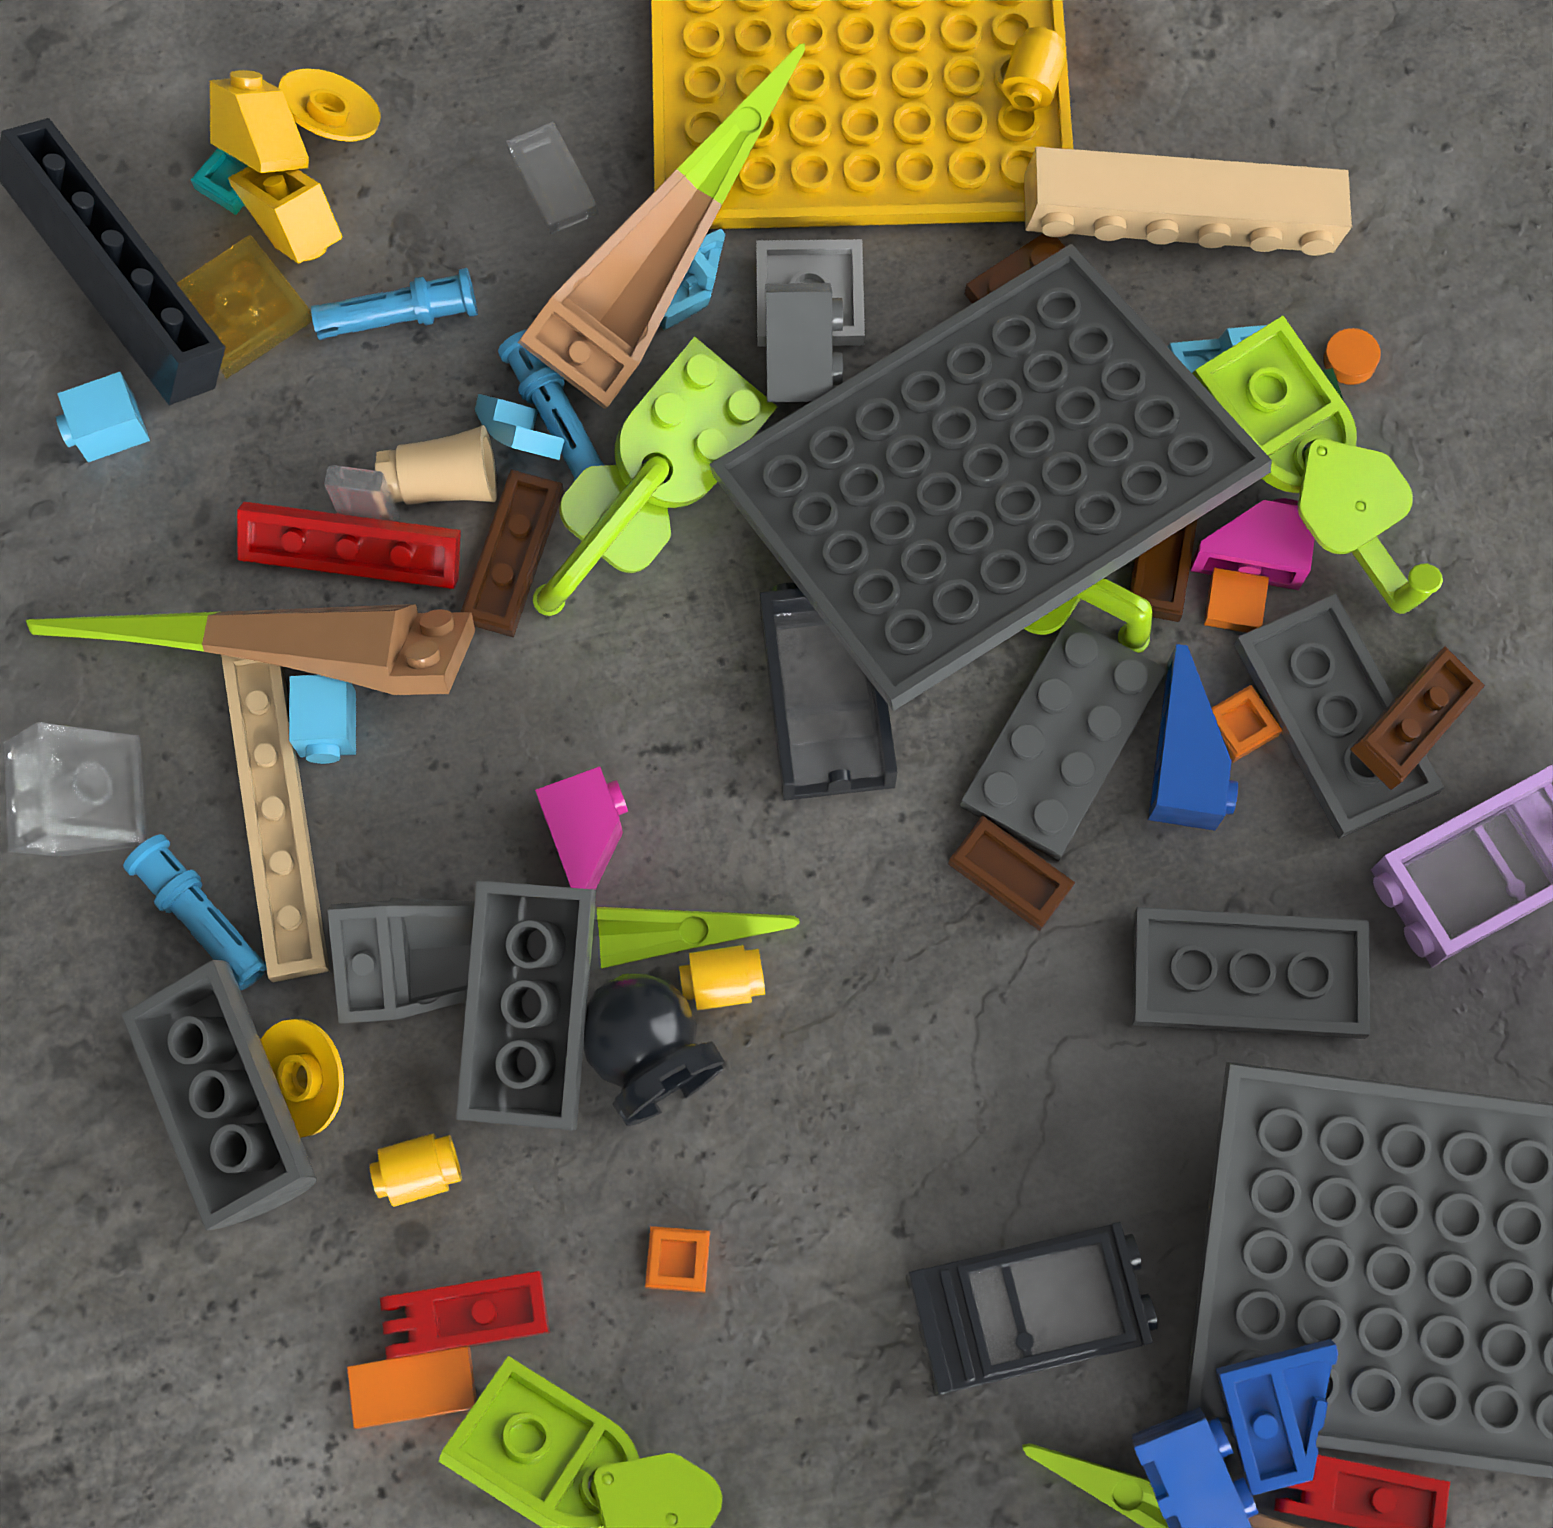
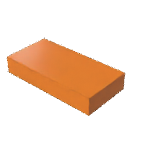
M468 1346L347 1367L354 1429L471 1410L477 1401L471 1350Z

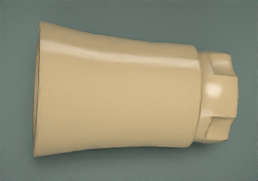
M484 425L447 437L398 445L396 450L376 452V480L384 504H394L403 501L406 505L460 500L495 502L497 499L494 454L488 431Z

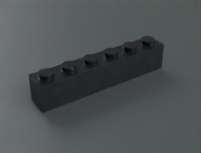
M46 118L2 130L0 138V183L167 404L172 405L215 389L226 347L51 119Z

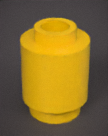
M1044 27L1029 28L1015 43L1002 83V91L1010 103L1020 110L1035 111L1047 107L1053 100L1066 58L1063 49L1064 41L1053 30Z
M744 945L691 952L689 953L690 965L679 966L683 996L687 1000L695 999L697 1011L752 1003L751 997L765 995L759 948L744 951Z
M432 1133L378 1149L379 1161L369 1165L377 1197L383 1198L388 1196L393 1207L449 1191V1184L462 1181L457 1153L450 1135L436 1138L435 1134Z

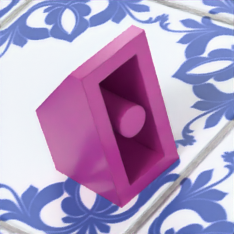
M1279 498L1272 501L1263 500L1203 539L1194 555L1190 571L1208 575L1212 574L1214 568L1269 577L1268 585L1299 590L1311 571L1315 538L1299 517L1298 501L1288 498Z
M601 767L535 790L571 888L596 890L623 834L619 815L627 813L628 809L617 780L606 783Z

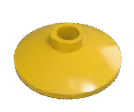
M298 69L284 75L279 82L278 88L283 90L295 122L318 136L339 141H360L369 138L378 129L381 120L378 105L363 88L345 77L319 69Z
M289 1019L278 1022L270 1027L260 1040L300 1138L312 1136L321 1132L331 1123L340 1107L344 1088L341 1059L336 1046L328 1034L313 1022L304 1019Z

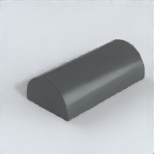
M477 880L456 1120L561 1130L577 1129L597 890Z
M212 960L121 1014L205 1230L227 1227L264 1214L298 1197L316 1183V1175L228 962Z

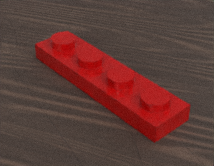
M245 501L237 509L239 561L454 589L459 581L461 530Z

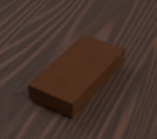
M1198 519L1133 560L1129 591L1145 598L1151 604L1153 618L1180 622L1183 614Z
M984 816L980 818L948 862V865L1039 931H1041L1075 884L1073 880Z

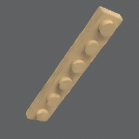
M221 655L268 979L273 983L329 972L297 753L289 742V700L284 667Z

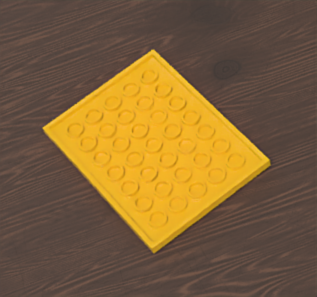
M651 0L654 191L673 174L798 45L805 43V51L751 149L710 229L1025 221L1024 174L1035 148L1073 149L1063 0ZM1044 27L1053 30L1062 37L1066 58L1051 104L1035 111H1023L1010 103L1002 91V83L1016 41L1024 35L1027 29Z

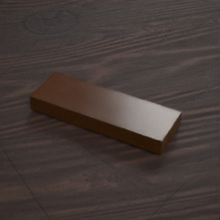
M510 469L461 612L472 613L475 627L514 637L564 492L562 483Z
M1444 646L1432 656L1350 750L1392 790L1404 781L1485 685Z

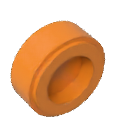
M1356 328L1344 329L1334 334L1329 340L1323 358L1325 369L1333 368L1338 382L1347 385L1360 384L1367 381L1374 374L1380 360L1381 351L1376 339L1368 332Z

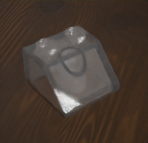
M37 722L3 743L8 852L62 857L138 847L147 840L140 736Z

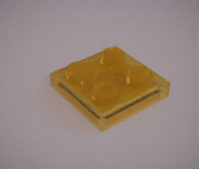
M251 234L177 282L180 289L226 347L220 372L225 379L313 322L311 310Z

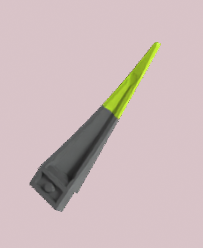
M390 898L387 901L331 904L327 911L338 1023L397 1020L466 1002L475 901ZM595 907L590 971L687 949L795 928L800 921L791 915Z

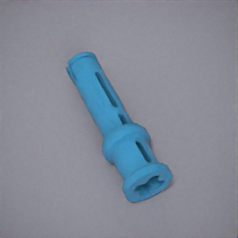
M468 268L459 269L458 275L426 281L423 276L417 277L414 281L410 282V287L394 291L380 292L344 301L311 306L313 325L319 340L418 320L419 324L424 323L426 326L433 324L435 318L466 312L469 317L478 315L475 293Z
M522 330L506 339L500 345L498 354L502 362L510 364L520 382L518 391L522 399L536 406L552 436L564 439L561 455L575 481L586 468L605 464L599 458L582 422L579 420L562 389L565 385L564 378L517 343L526 331ZM560 418L563 420V422H564V424H565L567 430L569 431V433H570V435H571V437H572L574 443L576 444V448L574 447V445H573L572 441L570 440V438H569V436H568V434H567L565 428L563 427V425H562V423H561V421H560Z
M159 834L140 844L126 858L123 868L129 875H137L156 896L154 900L156 907L160 911L173 913L187 927L213 960L228 962L240 990L248 988L261 978L265 973L264 971L267 970L266 962L249 946L242 935L207 898L206 894L201 890L202 882L200 875L192 869L187 871L168 849L170 841L164 835Z

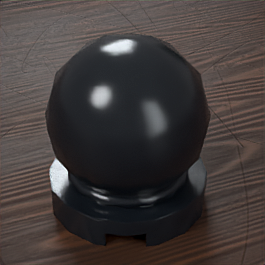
M624 973L599 987L587 1003L584 1028L585 1057L602 1079L623 1087L621 1093L612 1104L617 1113L621 1115L626 1126L642 1123L661 1114L662 1112L656 1103L681 1089L685 1098L693 1095L721 1073L724 1069L721 1064L725 1063L712 1041L701 1044L695 1043L697 1023L688 1000L669 980L647 974Z

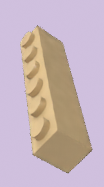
M1036 147L1024 174L1025 231L1043 232L1050 237H1064L1074 234L1095 236L1103 241H1114L1121 238L1144 239L1157 245L1172 242L1199 243L1205 248H1219L1229 245L1251 247V249L1258 252H1269L1276 249L1299 250L1307 255L1317 256L1334 253L1352 228L1348 170Z

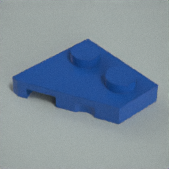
M1332 1339L1216 1368L1244 1477L1252 1496L1313 1480L1318 1456V1449L1316 1447L1318 1432L1324 1426L1328 1401L1325 1399L1332 1364L1336 1365L1338 1358L1337 1346Z

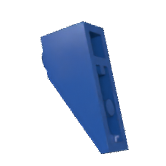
M1176 644L1167 662L1148 820L1215 831L1225 817V814L1233 815L1238 796V781L1230 780L1232 761L1187 645Z

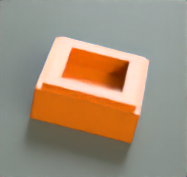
M1214 568L1210 578L1204 625L1245 633L1263 625L1269 577Z
M1252 685L1212 707L1232 763L1275 739L1283 731Z
M650 1226L645 1288L706 1293L710 1231Z

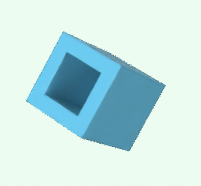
M121 372L57 393L64 414L56 416L60 433L68 447L77 445L87 462L150 441L135 396Z
M321 675L290 676L289 742L299 757H306V760L312 763L327 764L339 761L340 755H356V690L352 683Z

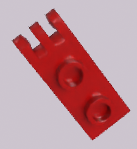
M541 1271L379 1298L381 1311H396L405 1308L406 1318L382 1322L383 1335L408 1332L409 1339L408 1343H394L386 1346V1360L550 1333Z
M1318 1455L1312 1481L1285 1487L1301 1491L1300 1503L1289 1498H1275L1274 1511L1353 1528H1445L1450 1482Z

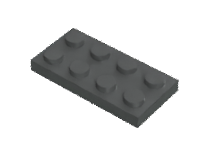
M1337 594L1237 637L1233 645L1266 706L1283 731L1281 733L1338 839L1429 799L1444 789L1426 755L1402 783L1390 790L1350 750L1395 698Z
M1069 616L964 795L960 807L980 818L982 816L986 817L1003 831L1059 861L1159 686L1167 668Z
M1137 907L1134 911L1132 1025L1365 1039L1370 1035L1369 921Z

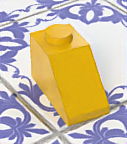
M247 70L231 72L230 79L210 80V143L260 173L309 168V157L283 90L263 80L261 73Z
M248 166L228 178L232 188L273 246L296 263L314 260L322 256L330 245L343 238L320 183L300 170L260 173Z

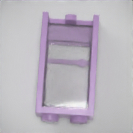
M1553 765L1386 854L1371 869L1375 876L1373 884L1378 896L1386 906L1396 909L1406 925L1404 934L1408 944L1419 957H1426L1431 967L1440 964L1442 961L1553 901V786L1551 784L1553 782Z

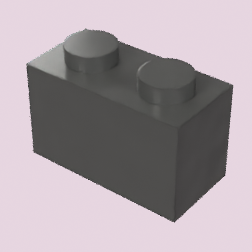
M830 283L765 284L767 402L814 401L832 390L833 385L843 383V353L832 352V331H843L842 298H832Z

